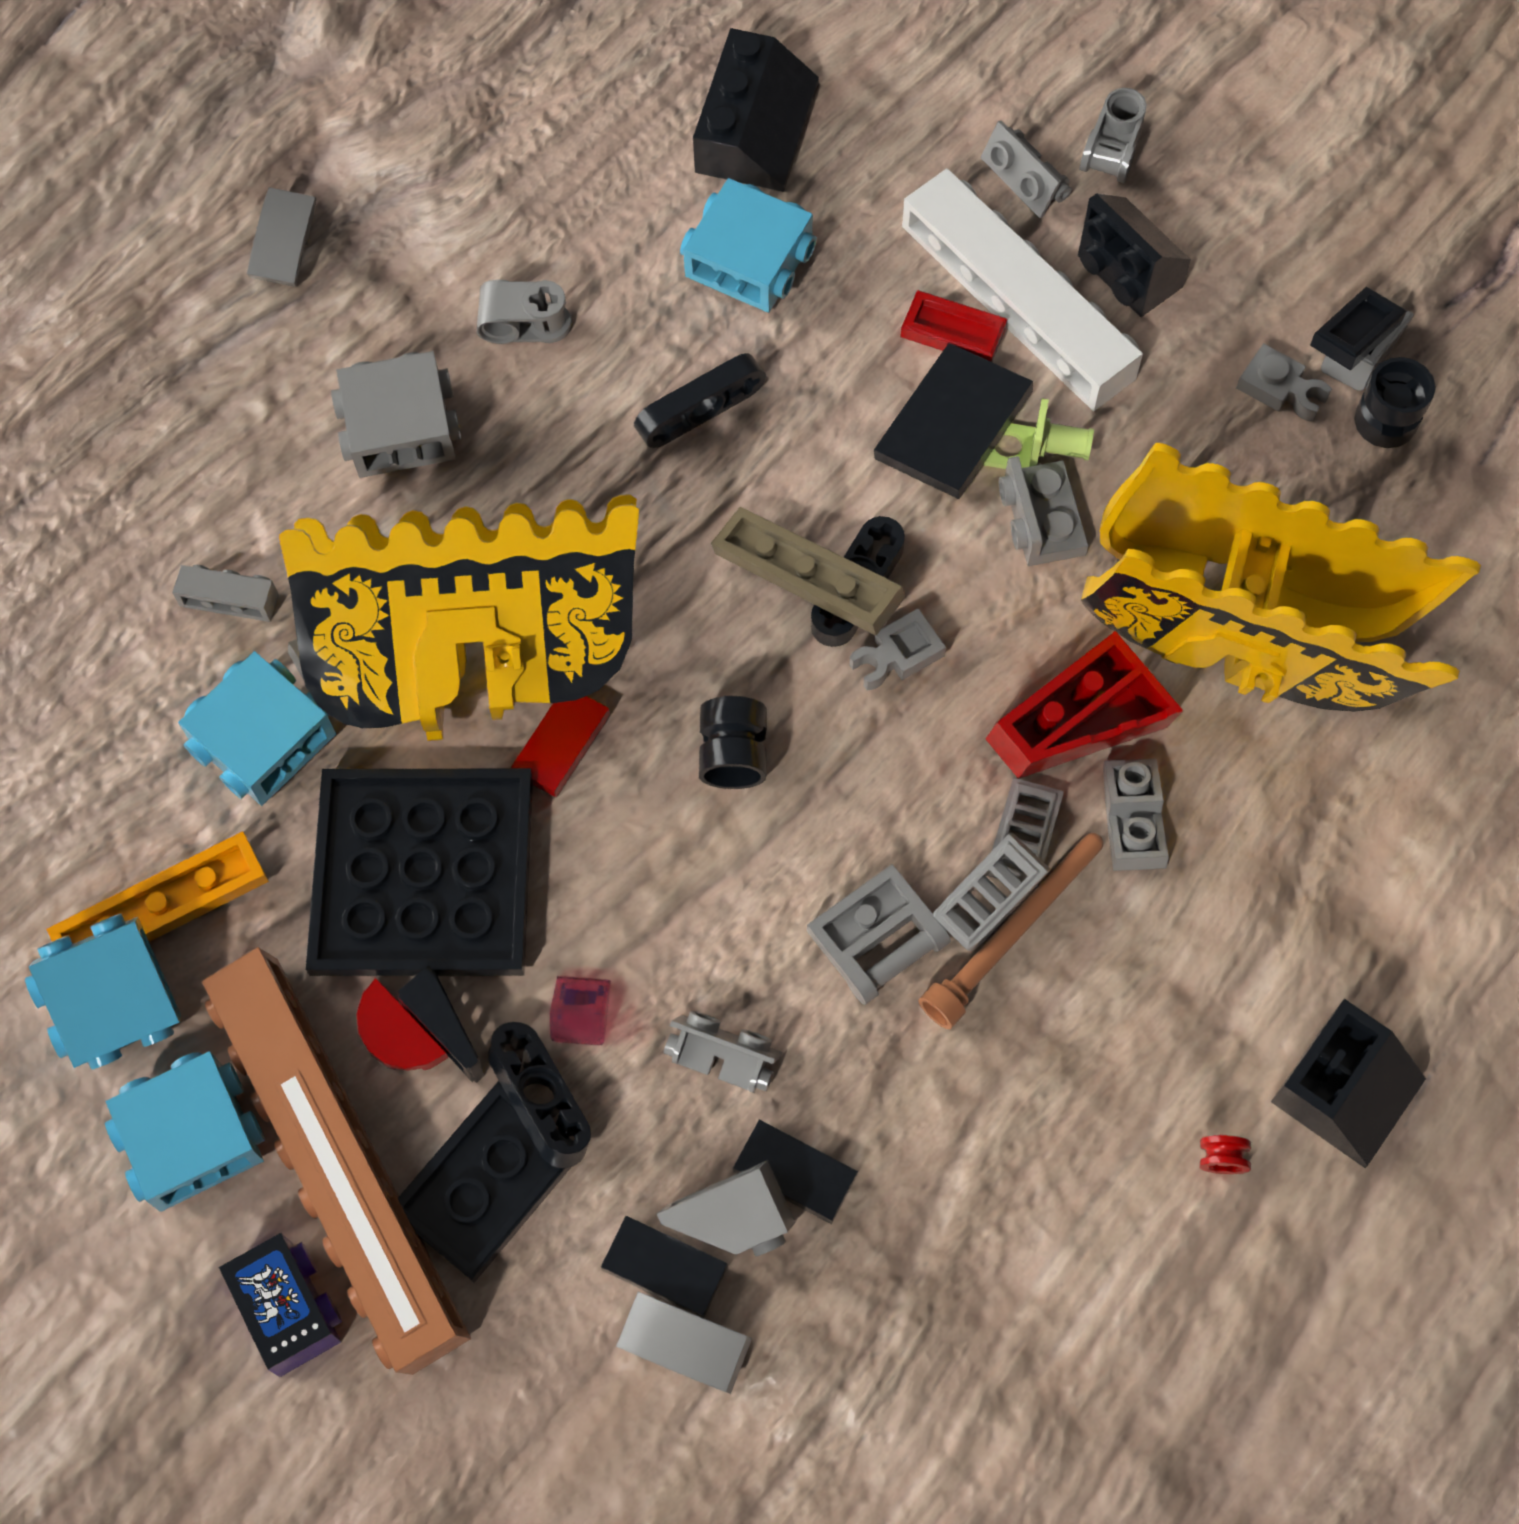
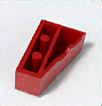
M1114 631L1000 719L985 739L1015 776L1020 779L1165 729L1183 712V709L1122 637Z

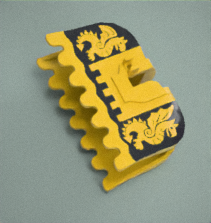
M1155 443L1140 466L1120 486L1104 510L1100 525V544L1120 561L1100 577L1087 576L1081 597L1082 604L1108 628L1116 631L1128 641L1161 655L1164 660L1194 668H1206L1213 666L1225 657V682L1238 686V693L1246 695L1254 690V687L1265 691L1261 699L1265 703H1270L1279 696L1311 707L1351 712L1380 709L1421 691L1452 682L1459 677L1460 671L1449 664L1441 662H1406L1405 650L1397 645L1379 643L1372 646H1363L1355 642H1374L1399 635L1443 603L1470 578L1478 574L1481 565L1477 561L1461 556H1450L1444 559L1429 558L1427 556V544L1414 538H1401L1395 541L1381 540L1378 538L1379 527L1371 521L1354 519L1345 523L1333 522L1329 519L1330 509L1320 502L1303 501L1295 505L1285 504L1279 500L1281 491L1278 487L1264 482H1254L1247 486L1235 485L1230 482L1231 472L1229 469L1214 463H1206L1198 467L1184 466L1180 463V452L1163 443ZM1207 561L1227 564L1221 591L1210 590L1204 586L1206 579L1203 575Z
M631 494L613 497L607 504L604 519L599 522H592L588 519L584 506L579 501L566 499L558 504L555 509L554 521L547 526L539 525L535 520L532 509L524 503L517 502L506 508L503 519L499 523V528L495 530L484 526L482 517L475 508L464 506L454 512L442 534L436 533L432 529L428 516L422 511L417 510L406 512L401 517L399 523L390 530L389 537H385L380 533L376 520L367 514L353 516L347 523V526L342 527L335 534L334 540L328 537L324 524L318 519L310 517L298 519L294 523V529H286L279 534V541L291 590L300 665L306 688L322 710L344 724L362 729L385 728L420 720L423 731L426 732L427 741L444 739V705L450 704L459 693L460 681L465 674L467 664L465 643L483 642L489 709L492 720H502L504 710L514 709L515 702L560 703L578 700L599 691L621 669L632 641L634 558L639 520V508L636 507L637 498Z

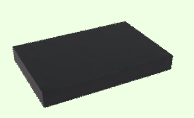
M948 343L874 448V458L948 495L960 499L1033 392V381Z
M498 1081L398 1198L408 1220L419 1237L475 1283L571 1167H554L542 1159ZM557 1128L553 1139L554 1142L564 1140L568 1146H572L573 1140L569 1137L565 1138Z

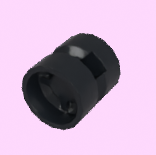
M1405 357L1389 358L1379 363L1371 374L1354 417L1356 429L1363 439L1374 446L1382 448H1396L1408 443L1416 434L1423 416L1434 398L1436 386L1433 375L1418 361Z
M723 696L707 700L700 706L699 732L702 734L703 742L705 743L699 749V779L703 783L722 789H744L760 785L766 780L767 749L762 742L766 740L767 708L762 702L744 696Z

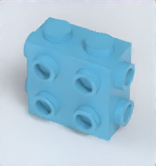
M728 178L719 193H712L708 198L703 210V218L696 229L690 228L683 238L680 254L684 256L685 277L769 313L779 297L784 299L788 295L794 282V271L799 263H806L814 251L817 237L812 235L813 214L805 211L804 208L796 203L784 202L765 194L754 185L742 184Z
M255 651L244 661H238L233 664L224 674L222 682L207 696L199 697L193 701L187 708L184 717L178 723L189 739L183 746L201 765L206 767L210 762H213L223 771L219 778L232 793L240 799L248 794L258 804L263 806L336 735V732L328 718L329 715L316 704L311 694L308 692L305 695L293 685L296 679L292 673L278 660L274 659L269 664Z
M122 913L90 926L93 936L73 944L68 935L39 947L37 950L41 958L34 960L28 966L32 974L25 978L28 992L37 1008L46 1005L54 1023V1026L47 1028L51 1043L59 1058L69 1056L74 1068L87 1062L91 1070L107 1065L123 1056L120 1051L121 1047L141 1040L143 1047L160 1042L174 1034L172 1025L179 1023L181 1019V1012L139 918L135 917L125 922Z
M210 1051L204 1054L200 1052L187 1054L174 1061L171 1065V1070L152 1079L142 1077L130 1081L120 1088L119 1095L105 1101L112 1117L111 1120L105 1122V1127L118 1152L125 1150L132 1169L125 1171V1176L138 1202L146 1200L158 1211L162 1212L264 1162L257 1146L265 1141L264 1134L253 1112L249 1111L244 1114L236 1096L243 1093L244 1089L230 1062L222 1065Z

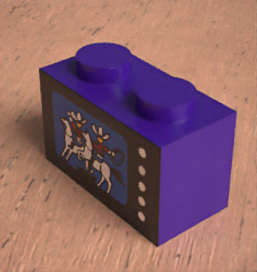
M279 1233L219 1267L256 1347L270 1372L282 1377L341 1343L334 1328L342 1323L341 1316L327 1292L318 1295L310 1279V1276L318 1271L312 1257L302 1242L294 1246L288 1238Z

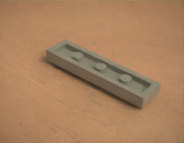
M742 507L738 508L711 542L716 555L877 636L905 598L901 585Z

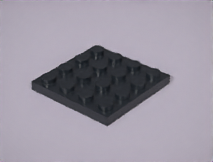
M531 768L322 769L305 969L309 976H416L427 966H430L437 976H524L533 790Z

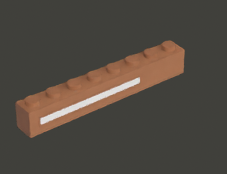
M257 947L203 980L202 983L210 997L209 1000L205 1001L206 1010L217 1027L220 1029L225 1028L233 1044L228 1047V1054L237 1070L244 1076L248 1074L256 1090L251 1094L252 1103L264 1121H271L279 1137L274 1142L277 1154L289 1170L295 1169L303 1185L298 1190V1194L304 1208L314 1219L319 1217L327 1236L322 1239L325 1251L336 1267L344 1268L352 1284L351 1287L347 1288L348 1297L357 1313L362 1318H369L377 1334V1337L372 1339V1344L382 1364L387 1369L393 1368L396 1373L414 1375L471 1340L472 1338L423 1242L408 1220L399 1202V1196L278 959Z

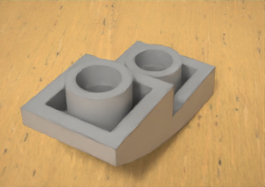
M268 188L247 271V275L250 278L297 287L304 246L308 245L316 197Z
M1157 759L1104 761L1105 803L1113 871L1166 869L1169 855L1161 815L1164 799Z
M637 1292L616 1347L731 1394L752 1338L652 1296Z

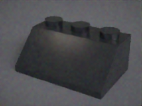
M730 28L693 135L695 173L726 180L730 178L740 183L784 192L818 88L819 77L775 37Z

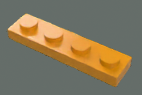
M242 831L46 930L51 941L69 935L74 944L93 936L90 926L122 913L125 922L135 917L139 918L150 942L269 882L248 838Z

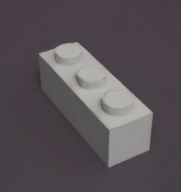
M181 565L172 592L180 607L271 622L279 596L273 581L265 576H244L233 570L215 571L203 565H193V567Z

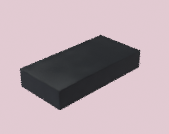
M1365 287L1315 332L1310 346L1351 371L1402 323L1407 311L1372 289Z
M760 1119L733 1166V1172L738 1174L768 1160L785 1200L830 1224L833 1223L858 1174V1171Z
M625 1216L601 1265L602 1271L703 1318L728 1268V1263L628 1216Z

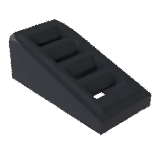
M427 966L398 991V998L404 1009L446 1052L453 1063L471 1082L475 1081L477 1083L484 1077L482 1064L436 972L430 966Z

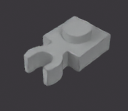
M1264 343L1239 378L1236 389L1277 411L1280 410L1286 401L1293 405L1295 413L1300 418L1307 421H1313L1319 410V406L1311 403L1307 398L1313 397L1325 403L1332 390L1324 381L1301 378L1306 368L1305 365Z
M918 608L882 628L877 636H875L877 648L865 646L855 650L850 656L849 666L853 670L862 664L873 665L876 670L864 677L863 685L866 690H873L883 684L886 674L894 669L901 680H904L944 657L946 647Z

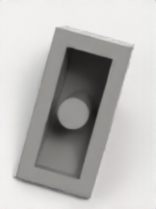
M768 1160L672 1202L657 1213L661 1225L735 1255L752 1248L754 1255L760 1256L786 1243L783 1234L787 1233L796 1223Z

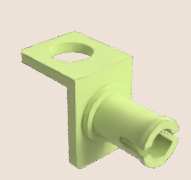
M1042 398L1036 427L1011 423L1003 436H1013L1020 441L1022 449L1017 455L1012 457L1019 456L1021 466L1025 468L1036 466L1039 456L1044 457L1045 452L1089 460L1094 429L1050 423L1051 418L1046 417L1049 399ZM994 448L983 465L1006 469L1007 461L1010 457L1000 455Z

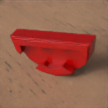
M375 977L363 992L356 1013L359 1036L371 1056L389 1069L396 1070L397 1068L406 1071L421 1068L429 1070L448 1059L446 1052Z

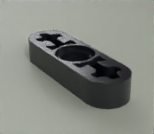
M744 353L735 356L645 407L636 417L634 428L648 447L658 448L664 446L754 395L764 384L766 373L751 354Z
M878 516L868 520L860 529L844 558L888 579L903 554L905 534L902 526L896 520L885 516ZM883 535L890 537V545L884 544L876 555V562L870 559L873 551V540H880ZM814 605L811 611V631L817 641L826 646L837 647L846 644L852 639L859 628L858 626L842 619V624L836 623L832 629L825 626V617L832 618L834 614Z
M521 1022L502 1024L494 1031L488 1051V1061L542 1159L548 1164L559 1168L577 1165L584 1158L591 1138L589 1123L537 1032L529 1025ZM511 1043L515 1050L524 1048L522 1063L513 1050L504 1052L506 1044ZM522 1064L525 1069L519 1074ZM531 1084H542L552 1091L554 1099L546 1104H536L527 1099L523 1090ZM559 1113L557 1122L555 1124L553 1118ZM556 1125L565 1138L575 1137L572 1146H568L564 1140L554 1142Z

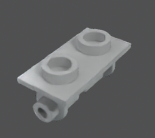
M998 121L980 158L1039 218H1042L1053 199L1060 203L1070 195L1072 189L1068 186L1069 179L1065 175H1061L1048 161L1043 163L1040 160L1042 155L1024 138V133L1021 130H1013L1002 121Z
M690 1011L688 1017L680 1015L671 1021V1027L681 1030L679 1036L673 1033L670 1034L664 1048V1054L672 1056V1063L709 1075L715 1057L724 1059L718 1077L719 1080L749 1090L752 1093H755L757 1088L763 1091L768 1090L774 1071L765 1068L766 1062L774 1064L781 1058L783 1053L770 1048L772 1043L770 1038L749 1030H741L739 1036L719 1029L720 1020L697 1011Z

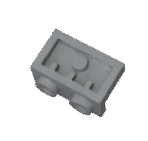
M1019 456L1008 458L1005 476L999 477V491L1003 505H1011L1015 519L1011 520L1012 540L1016 550L1023 549L1027 565L1033 566L1086 556L1088 543L1064 461L1022 468Z

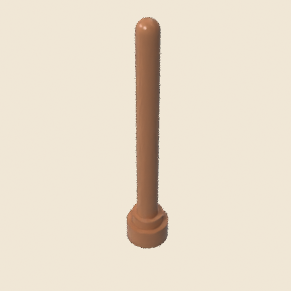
M1096 833L1087 834L951 981L945 979L941 984L933 983L919 998L918 1002L921 1008L935 1023L950 1030L966 1013L964 1006L969 1002L967 995L1102 850V837Z

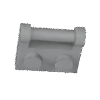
M893 864L807 924L808 934L846 980L855 997L864 1005L879 995L877 989L933 949L935 952H938L951 943L945 928L933 917V913ZM912 920L920 932L864 972L856 960Z

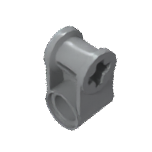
M1119 88L1109 93L1096 126L1088 137L1079 170L1087 172L1091 168L1116 176L1117 182H1126L1140 140L1147 104L1140 92L1132 88Z
M547 280L537 282L487 281L480 287L476 333L483 340L495 344L558 342L567 336L572 326L570 313L565 308L566 299L564 291L560 285ZM545 293L549 294L551 302H547ZM547 321L549 331L545 329L543 322Z

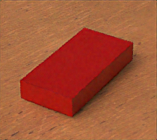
M917 290L901 327L900 337L942 351L948 343H951L993 362L1006 330L1008 319Z
M588 696L574 701L553 703L510 768H531L533 786L557 798L610 717L609 708Z

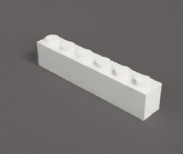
M946 168L904 198L902 227L986 309L994 315L1007 318L1006 328L1093 412L1136 380L1143 353L1139 350L1135 340L1128 334L1121 333L1106 319L1104 312L1097 304L1088 302L1076 291L1070 279L1063 272L1055 271L1040 256L1038 249L1030 241L1020 238L1008 226L1006 219L1000 212L991 210L983 203L968 182L959 180Z

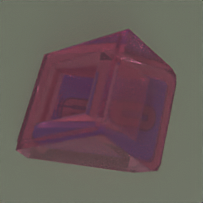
M557 976L549 1013L550 1038L552 1041L603 1045L606 1035L611 980Z

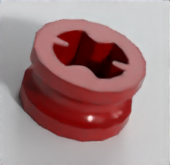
M1212 1135L1200 1139V1148L1206 1151V1157L1200 1160L1199 1168L1201 1170L1215 1174H1244L1251 1171V1162L1245 1159V1153L1251 1150V1141L1249 1139L1230 1135Z

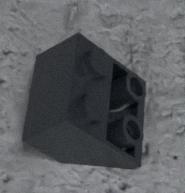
M1096 193L1089 198L1078 257L1088 272L1098 275L1112 289L1114 296L1121 304L1130 306L1140 317H1143L1183 288L1191 259L1126 197Z
M1343 999L1271 1100V1103L1366 1168L1426 1078L1393 1031L1346 999Z

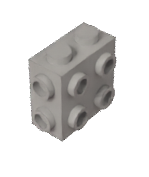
M434 351L425 353L410 352L398 358L377 362L363 361L355 363L351 367L336 369L339 389L331 390L332 401L337 419L345 418L346 431L338 432L339 443L344 461L353 460L359 478L456 459L453 440L462 439L456 410L447 411L445 399L454 397L448 368L438 370Z

